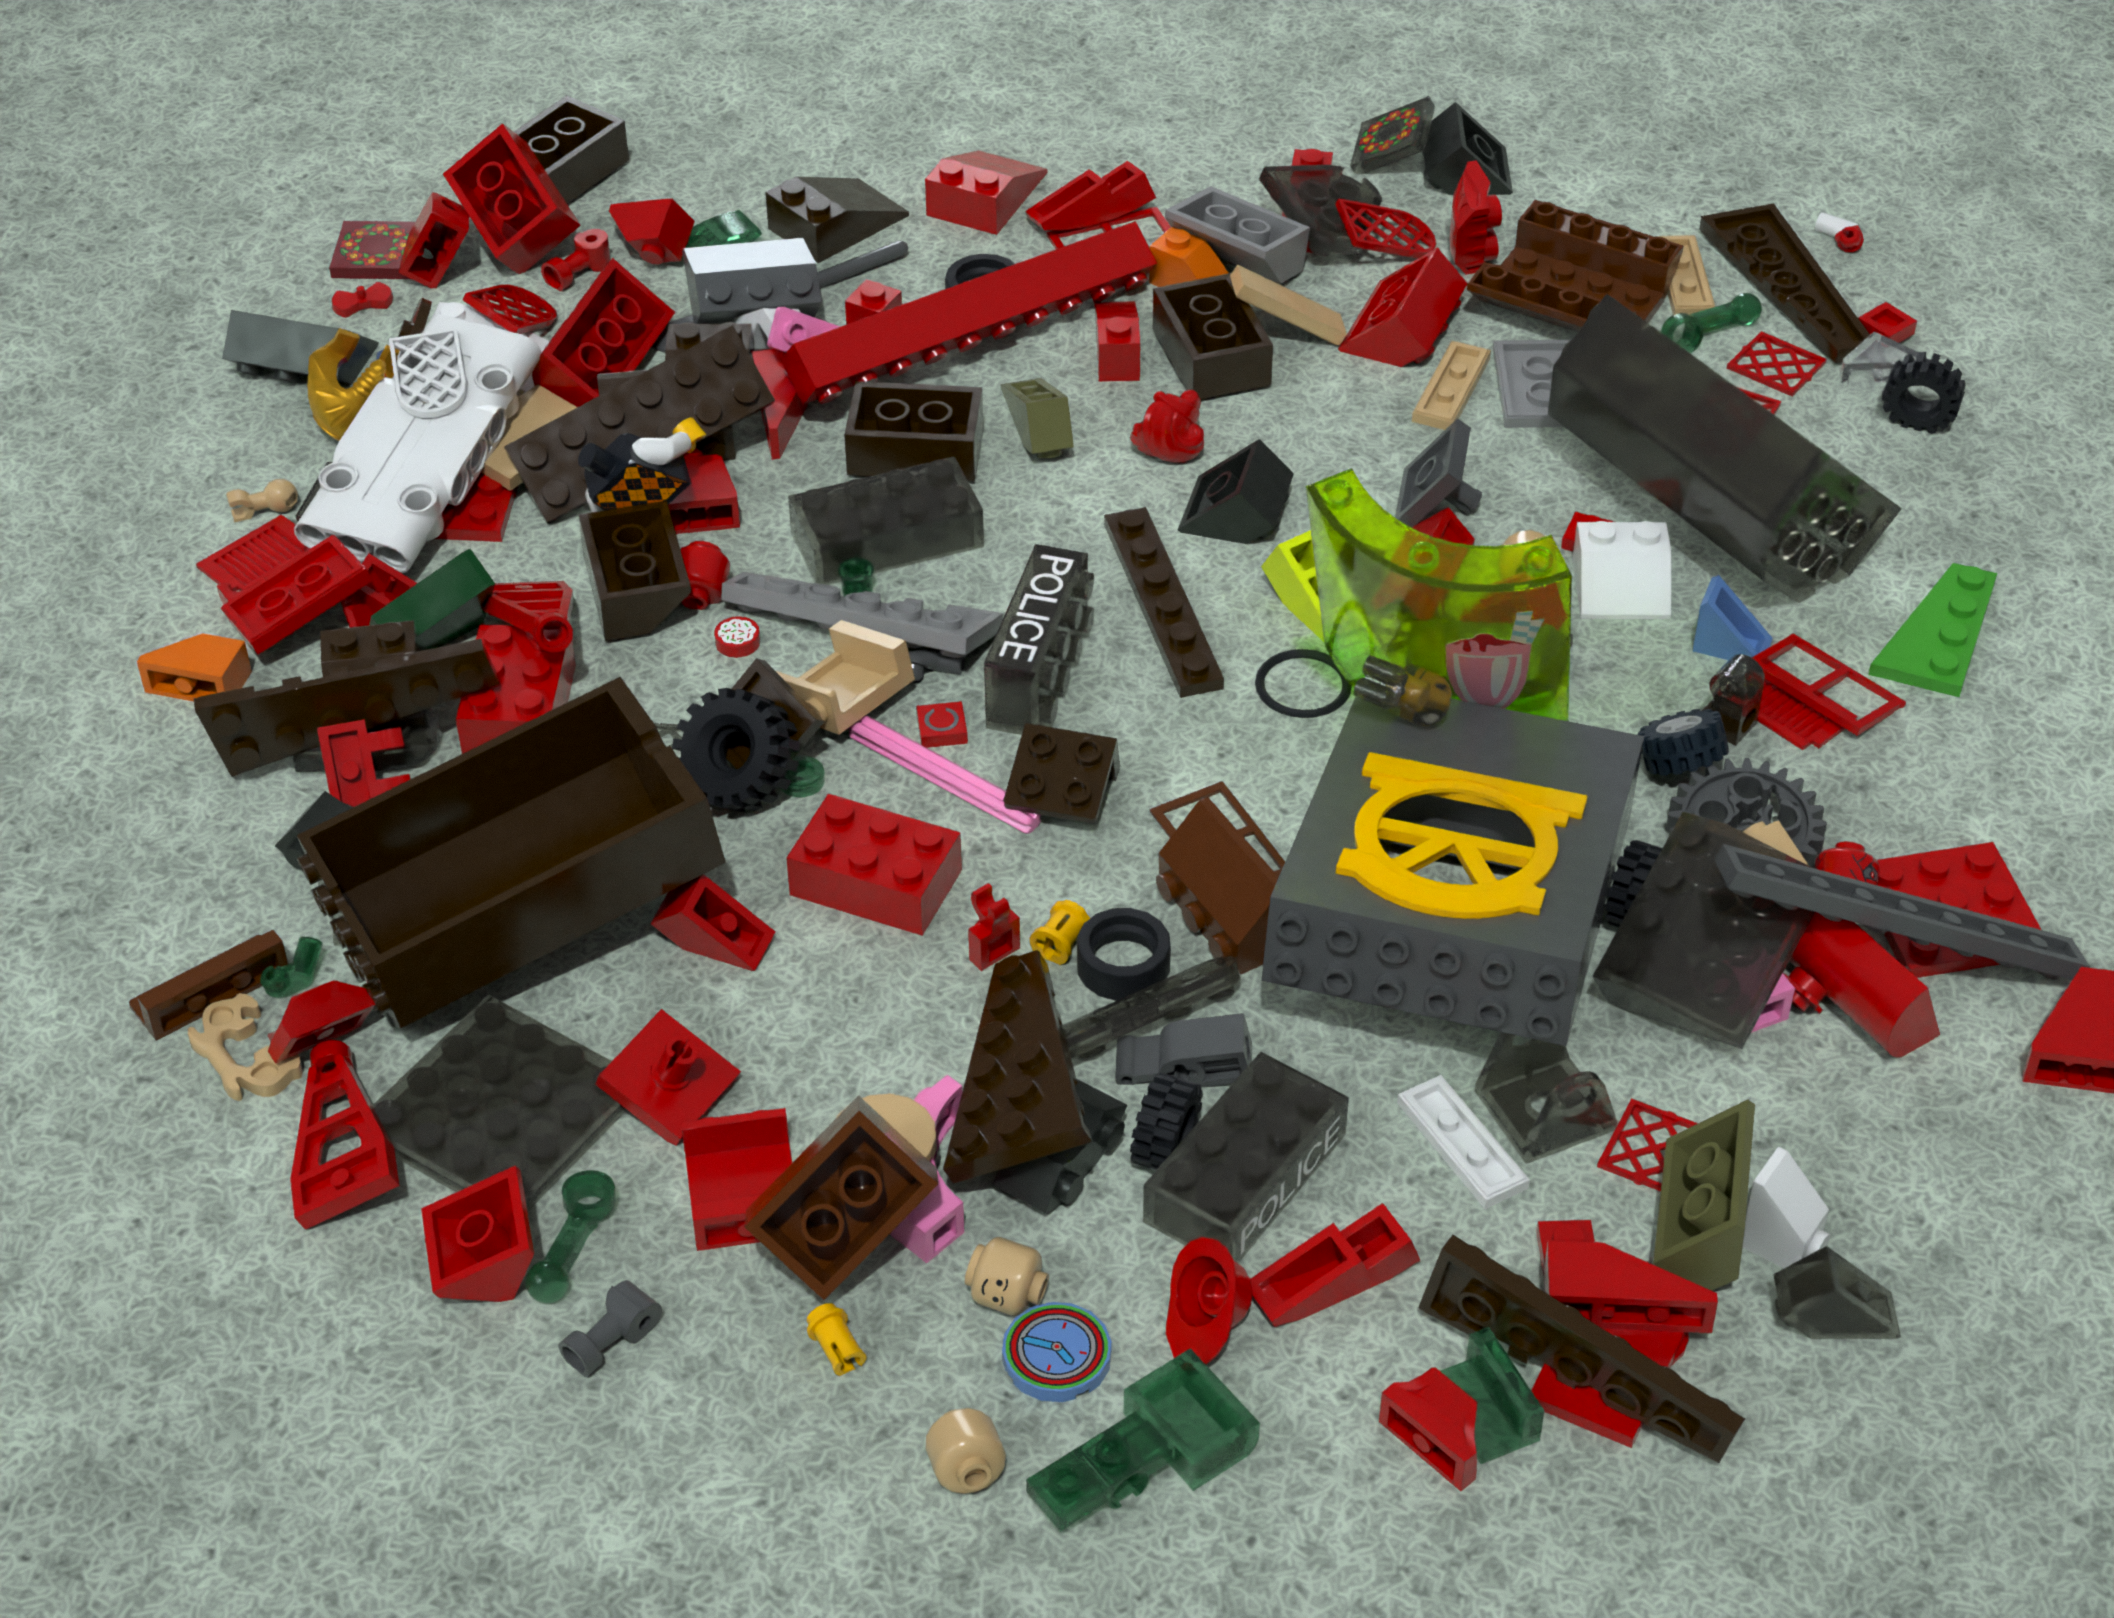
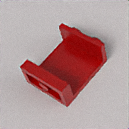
M786 1108L757 1110L751 1113L705 1117L699 1120L681 1122L697 1251L759 1243L760 1241L744 1227L746 1210L792 1164Z

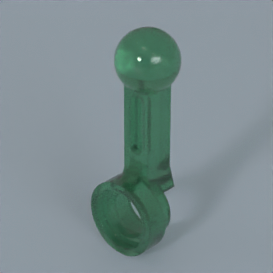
M1741 293L1736 295L1731 302L1692 314L1678 313L1672 315L1664 322L1661 328L1663 346L1678 356L1693 353L1701 344L1703 334L1736 323L1743 326L1755 323L1762 312L1761 302L1751 293ZM1685 323L1682 338L1674 342V331L1679 325Z
M595 1170L581 1171L571 1175L563 1183L562 1202L564 1209L568 1213V1218L544 1260L534 1264L526 1276V1289L529 1295L536 1301L553 1303L565 1295L569 1287L568 1273L578 1258L588 1236L598 1227V1221L604 1219L614 1207L616 1202L615 1184L612 1178L603 1172ZM585 1197H597L601 1199L600 1201L593 1204H582L577 1202Z

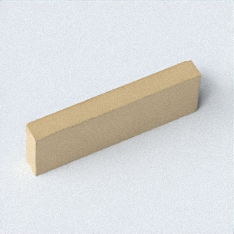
M1694 235L1658 236L1684 246L1682 256L1667 293L1673 317H1714L1716 307L1696 237Z
M1237 265L1230 275L1236 298L1334 345H1340L1346 337L1347 333L1341 314L1240 265Z
M1451 341L1412 413V422L1446 430L1457 418L1459 419L1490 360L1491 350Z

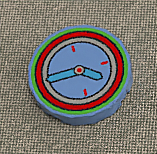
M1049 1302L1030 1307L1014 1318L1004 1333L1002 1362L1005 1371L1013 1379V1384L1022 1393L1040 1401L1066 1402L1076 1399V1395L1084 1393L1088 1389L1090 1393L1100 1386L1110 1370L1112 1341L1105 1324L1091 1311L1072 1303Z

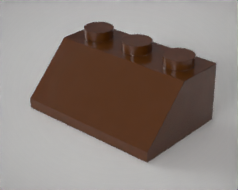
M1207 796L1197 802L1158 853L1159 875L1156 876V884L1160 894L1167 902L1174 900L1181 908L1188 928L1194 933L1200 931L1208 940L1210 951L1215 960L1220 964L1227 963L1236 975L1239 976L1263 965L1270 897L1279 877Z

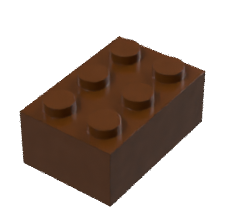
M858 1095L746 1210L744 1227L816 1294L825 1300L938 1185L937 1168Z

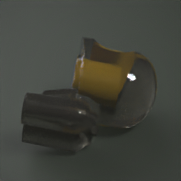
M1372 655L1367 657L1363 665L1362 673L1365 674V677H1361L1354 688V696L1383 709H1388L1389 713L1420 726H1430L1441 721L1446 715L1452 699L1450 685L1441 675L1412 663L1407 664L1403 668Z

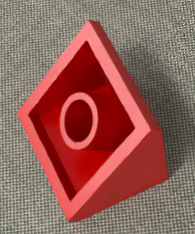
M516 1165L421 1208L432 1292L438 1298L494 1302L514 1300L534 1256L521 1170Z

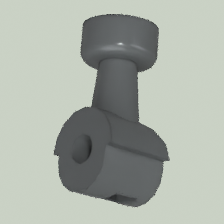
M625 1280L615 1287L611 1286L606 1296L607 1313L586 1334L577 1330L573 1331L558 1344L560 1353L565 1361L584 1377H588L602 1364L601 1350L621 1336L631 1343L639 1342L660 1320L662 1314L661 1305L631 1281Z

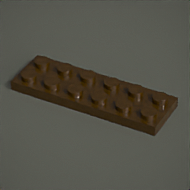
M732 325L504 446V449L543 519L549 524L588 503L585 497L587 489L584 476L585 469L578 464L579 453L586 444L594 443L605 449L623 433H630L641 438H668L673 435V430L680 422L691 417L694 418L706 434L704 438L695 442L697 445L774 404L775 399Z

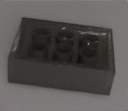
M1682 812L1592 977L1607 1002L1612 1006L1743 1049L1815 911L1800 907L1796 910H1790L1770 899L1755 895L1751 898H1745L1733 893L1726 886L1714 860L1722 845L1726 844L1803 866H1810L1728 824Z

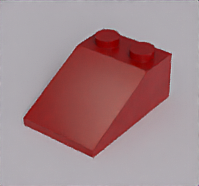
M979 150L942 158L925 178L926 216L997 235L1045 177L1048 170Z

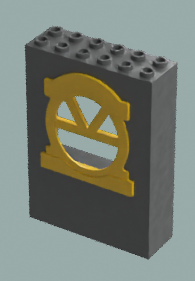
M1362 681L1271 894L1261 981L1567 1046L1605 910V904L1608 899V888L1612 885L1613 880H1611V877L1617 867V861L1631 815L1644 736L1438 696L1432 712L1427 717L1415 718L1406 713L1404 709L1407 701L1397 697L1394 700L1390 699L1392 687ZM1380 841L1413 848L1396 858H1390L1382 848ZM1445 855L1457 856L1473 885L1438 882L1416 875L1414 872ZM1487 863L1520 870L1506 878L1497 880Z

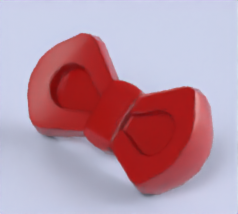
M376 282L367 290H365L364 286H358L355 293L338 290L332 297L333 311L345 318L368 308L387 309L393 301L391 288L381 282Z

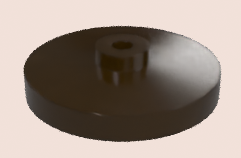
M421 297L410 322L407 320L403 321L398 337L423 332L432 301Z

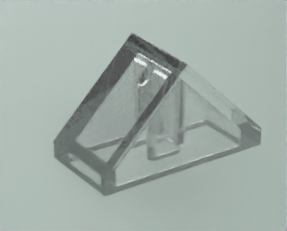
M1873 332L1843 358L1837 386L1838 395L1883 393L1894 364L1898 360L1903 362L1904 356L1912 354L1914 360H1916L1918 351ZM1911 386L1908 390L1909 392L1921 391L1922 386Z

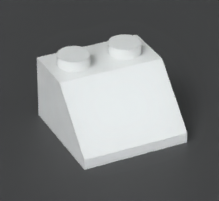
M1649 521L1577 522L1572 562L1580 618L1671 619V546L1667 523Z

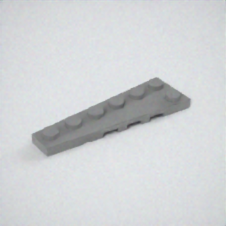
M742 572L722 583L721 600L738 604V608L743 611H771L778 613L780 619L788 621L811 620L818 622L820 628L828 630L840 620L906 640L907 648H922L926 646L939 649L940 654L953 658L966 656L969 652L1001 632L1003 626V613L950 604L946 610L933 611L923 609L924 600L906 598L904 601L883 603L880 599V593L864 591L840 596V588L836 586L807 583Z

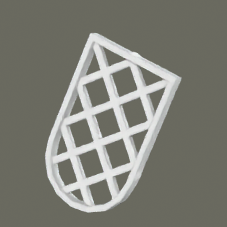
M457 328L389 338L396 386L395 393L401 407L410 415L420 418H437L450 414L460 407L466 398L467 378L464 373ZM443 339L440 343L434 341V340ZM453 339L455 340L456 351L447 347ZM424 343L434 347L427 356L417 352ZM395 348L404 352L398 360L396 359ZM441 351L451 356L444 364L433 359ZM411 356L421 360L413 369L403 364ZM457 359L460 372L450 368ZM427 364L437 368L430 377L420 373ZM398 369L407 373L401 381L399 380ZM444 372L454 376L447 385L437 381ZM414 377L424 381L417 390L406 386ZM461 381L460 392L453 389ZM431 385L441 390L434 398L423 394ZM401 390L411 395L406 401L402 396ZM447 394L456 397L447 405L439 402ZM417 398L428 403L423 409L411 406Z

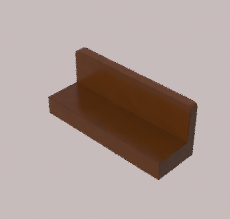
M274 930L263 935H256L138 995L129 1001V1006L157 1041L202 1018L203 1012L208 1005L221 1000L232 999L239 993L248 994L289 973L290 969L283 941Z

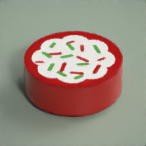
M741 616L730 617L721 621L714 630L716 648L725 656L733 658L745 657L754 653L760 646L759 626L750 618Z

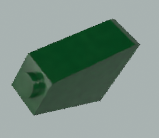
M470 548L371 615L369 625L414 620L419 650L423 651L441 647L484 624L487 613L483 611V608L489 597L493 594L495 582Z

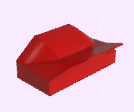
M336 980L291 997L277 1030L268 1033L267 1037L270 1039L268 1053L276 1064L312 1049L321 1042L348 1034L361 1027L374 1008L375 1003L365 988Z
M1436 1367L1430 1368L1424 1374L1409 1382H1394L1382 1391L1379 1423L1459 1491H1463L1476 1480V1400Z

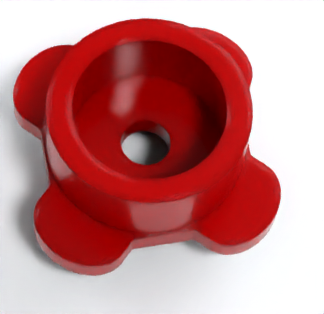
M1798 966L1789 976L1784 974L1795 987L1792 1004L1802 1012H1805L1810 1006L1820 1014L1823 1009L1819 1004L1826 996V989Z

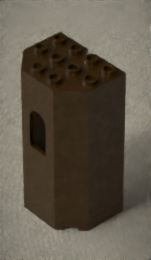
M621 676L297 835L305 853L298 857L297 861L309 884L318 883L317 887L311 889V893L323 916L334 917V920L329 923L343 949L347 947L348 949L343 952L349 968L356 979L360 978L361 981H367L362 987L367 990L374 1001V1011H379L381 1015L387 1013L394 1026L400 1029L726 863L707 797L670 745L666 747L657 727Z

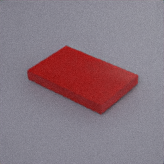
M331 535L222 605L221 610L256 654L259 655L373 581L367 569L335 535Z
M1604 1329L1612 1335L1623 1338L1632 1348L1659 1365L1671 1368L1687 1332ZM1544 1363L1528 1395L1527 1405L1627 1447H1633L1644 1424L1643 1422L1606 1406L1601 1392L1589 1386H1576L1573 1389L1556 1380V1370Z

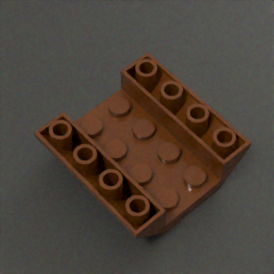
M1534 200L1518 219L1514 249L1501 265L1484 262L1467 283V291L1479 301L1630 349L1664 303L1684 246L1670 242L1663 237H1654L1632 230L1625 225L1612 224L1593 218L1589 214L1567 210L1550 202Z

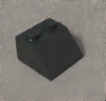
M1457 102L1453 103L1420 130L1423 146L1421 152L1425 162L1424 175L1434 188L1438 189L1441 187L1447 194L1454 195L1467 162L1477 160L1491 182L1488 195H1510L1513 193L1506 147Z
M1258 439L1198 476L1178 531L1180 533L1248 544L1258 537L1261 539L1267 538L1279 525L1278 517L1283 504L1289 497L1288 489L1294 473Z

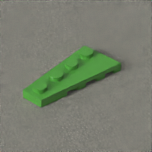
M1952 563L1870 664L1868 675L1960 697L1995 585L1997 573L1974 566Z

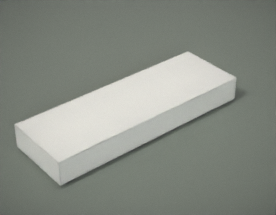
M1442 1075L1398 1094L1397 1104L1484 1209L1529 1189L1530 1179Z

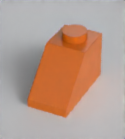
M1172 226L1150 245V250L1158 264L1149 272V283L1157 287L1229 273L1205 239L1190 234L1183 229Z
M204 633L143 654L137 660L145 693L193 702L195 698L240 689L252 673L245 641Z

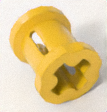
M1070 900L1057 901L1050 910V919L1043 927L1036 928L1029 938L1033 951L1038 950L1044 959L1056 964L1066 963L1072 954L1071 946L1077 940L1083 924L1090 919L1085 909Z

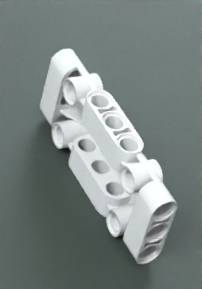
M434 315L422 333L457 328L464 373L467 378L466 398L460 407L450 414L437 418H420L410 415L401 407L395 393L394 376L393 378L384 377L375 386L340 439L334 452L333 463L325 466L320 471L318 476L320 489L294 527L297 539L311 549L331 535H335L361 563L370 553L401 573L407 572L425 543L435 539L443 532L444 521L442 512L447 504L457 506L464 500L482 471L484 463L500 442L505 431L507 419L518 411L517 391L528 380L538 364L542 353L535 341L522 334L447 315ZM443 339L434 340V341L440 343ZM453 339L447 347L456 351L455 340ZM424 343L417 352L427 356L434 347ZM399 351L397 360L404 354V352ZM441 351L433 359L444 364L451 356ZM411 356L403 364L413 369L421 360ZM457 359L450 368L460 372ZM427 364L420 373L430 377L437 368ZM398 369L399 380L401 381L407 373ZM444 372L437 381L447 385L454 376ZM414 377L406 386L417 390L424 381ZM461 381L453 389L460 392ZM431 385L423 394L434 398L441 390ZM401 390L402 396L406 401L411 395ZM447 394L439 402L447 405L456 397ZM417 398L411 406L423 409L428 403Z

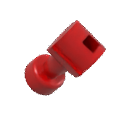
M589 229L583 233L578 232L574 237L575 251L564 260L554 257L543 263L541 273L547 285L561 292L572 284L573 274L587 267L596 272L602 271L611 260L608 235L604 230Z

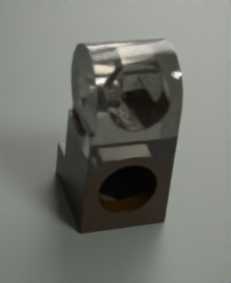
M1736 654L1731 657L1711 678L1709 688L1713 699L1703 709H1712L1713 712L1718 711L1720 713L1727 742L1735 746L1757 724L1765 681L1762 667L1756 660L1744 654Z

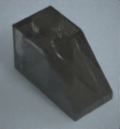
M1828 1246L1773 1274L1777 1292L1775 1308L1779 1317L1788 1327L1796 1328L1810 1339H1898L1901 1337L1892 1292Z

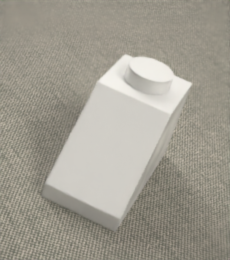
M1777 1147L1753 1181L1746 1213L1742 1248L1798 1275L1808 1260L1817 1263L1828 1245L1830 1234L1825 1232L1824 1228L1829 1209L1790 1153L1785 1149Z

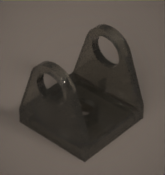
M1500 1032L1475 1083V1093L1525 1164L1615 1131L1618 1122L1605 1084L1594 1072H1580L1570 1059L1566 1046L1531 1039L1523 1044L1512 1045L1516 1035ZM1546 1099L1540 1113L1532 1108L1531 1104L1534 1101Z

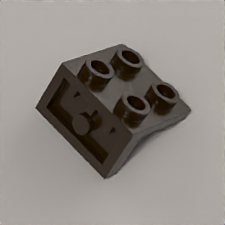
M1025 723L1003 799L1005 808L1095 823L1098 819L1107 781H1116L1120 770L1117 738Z

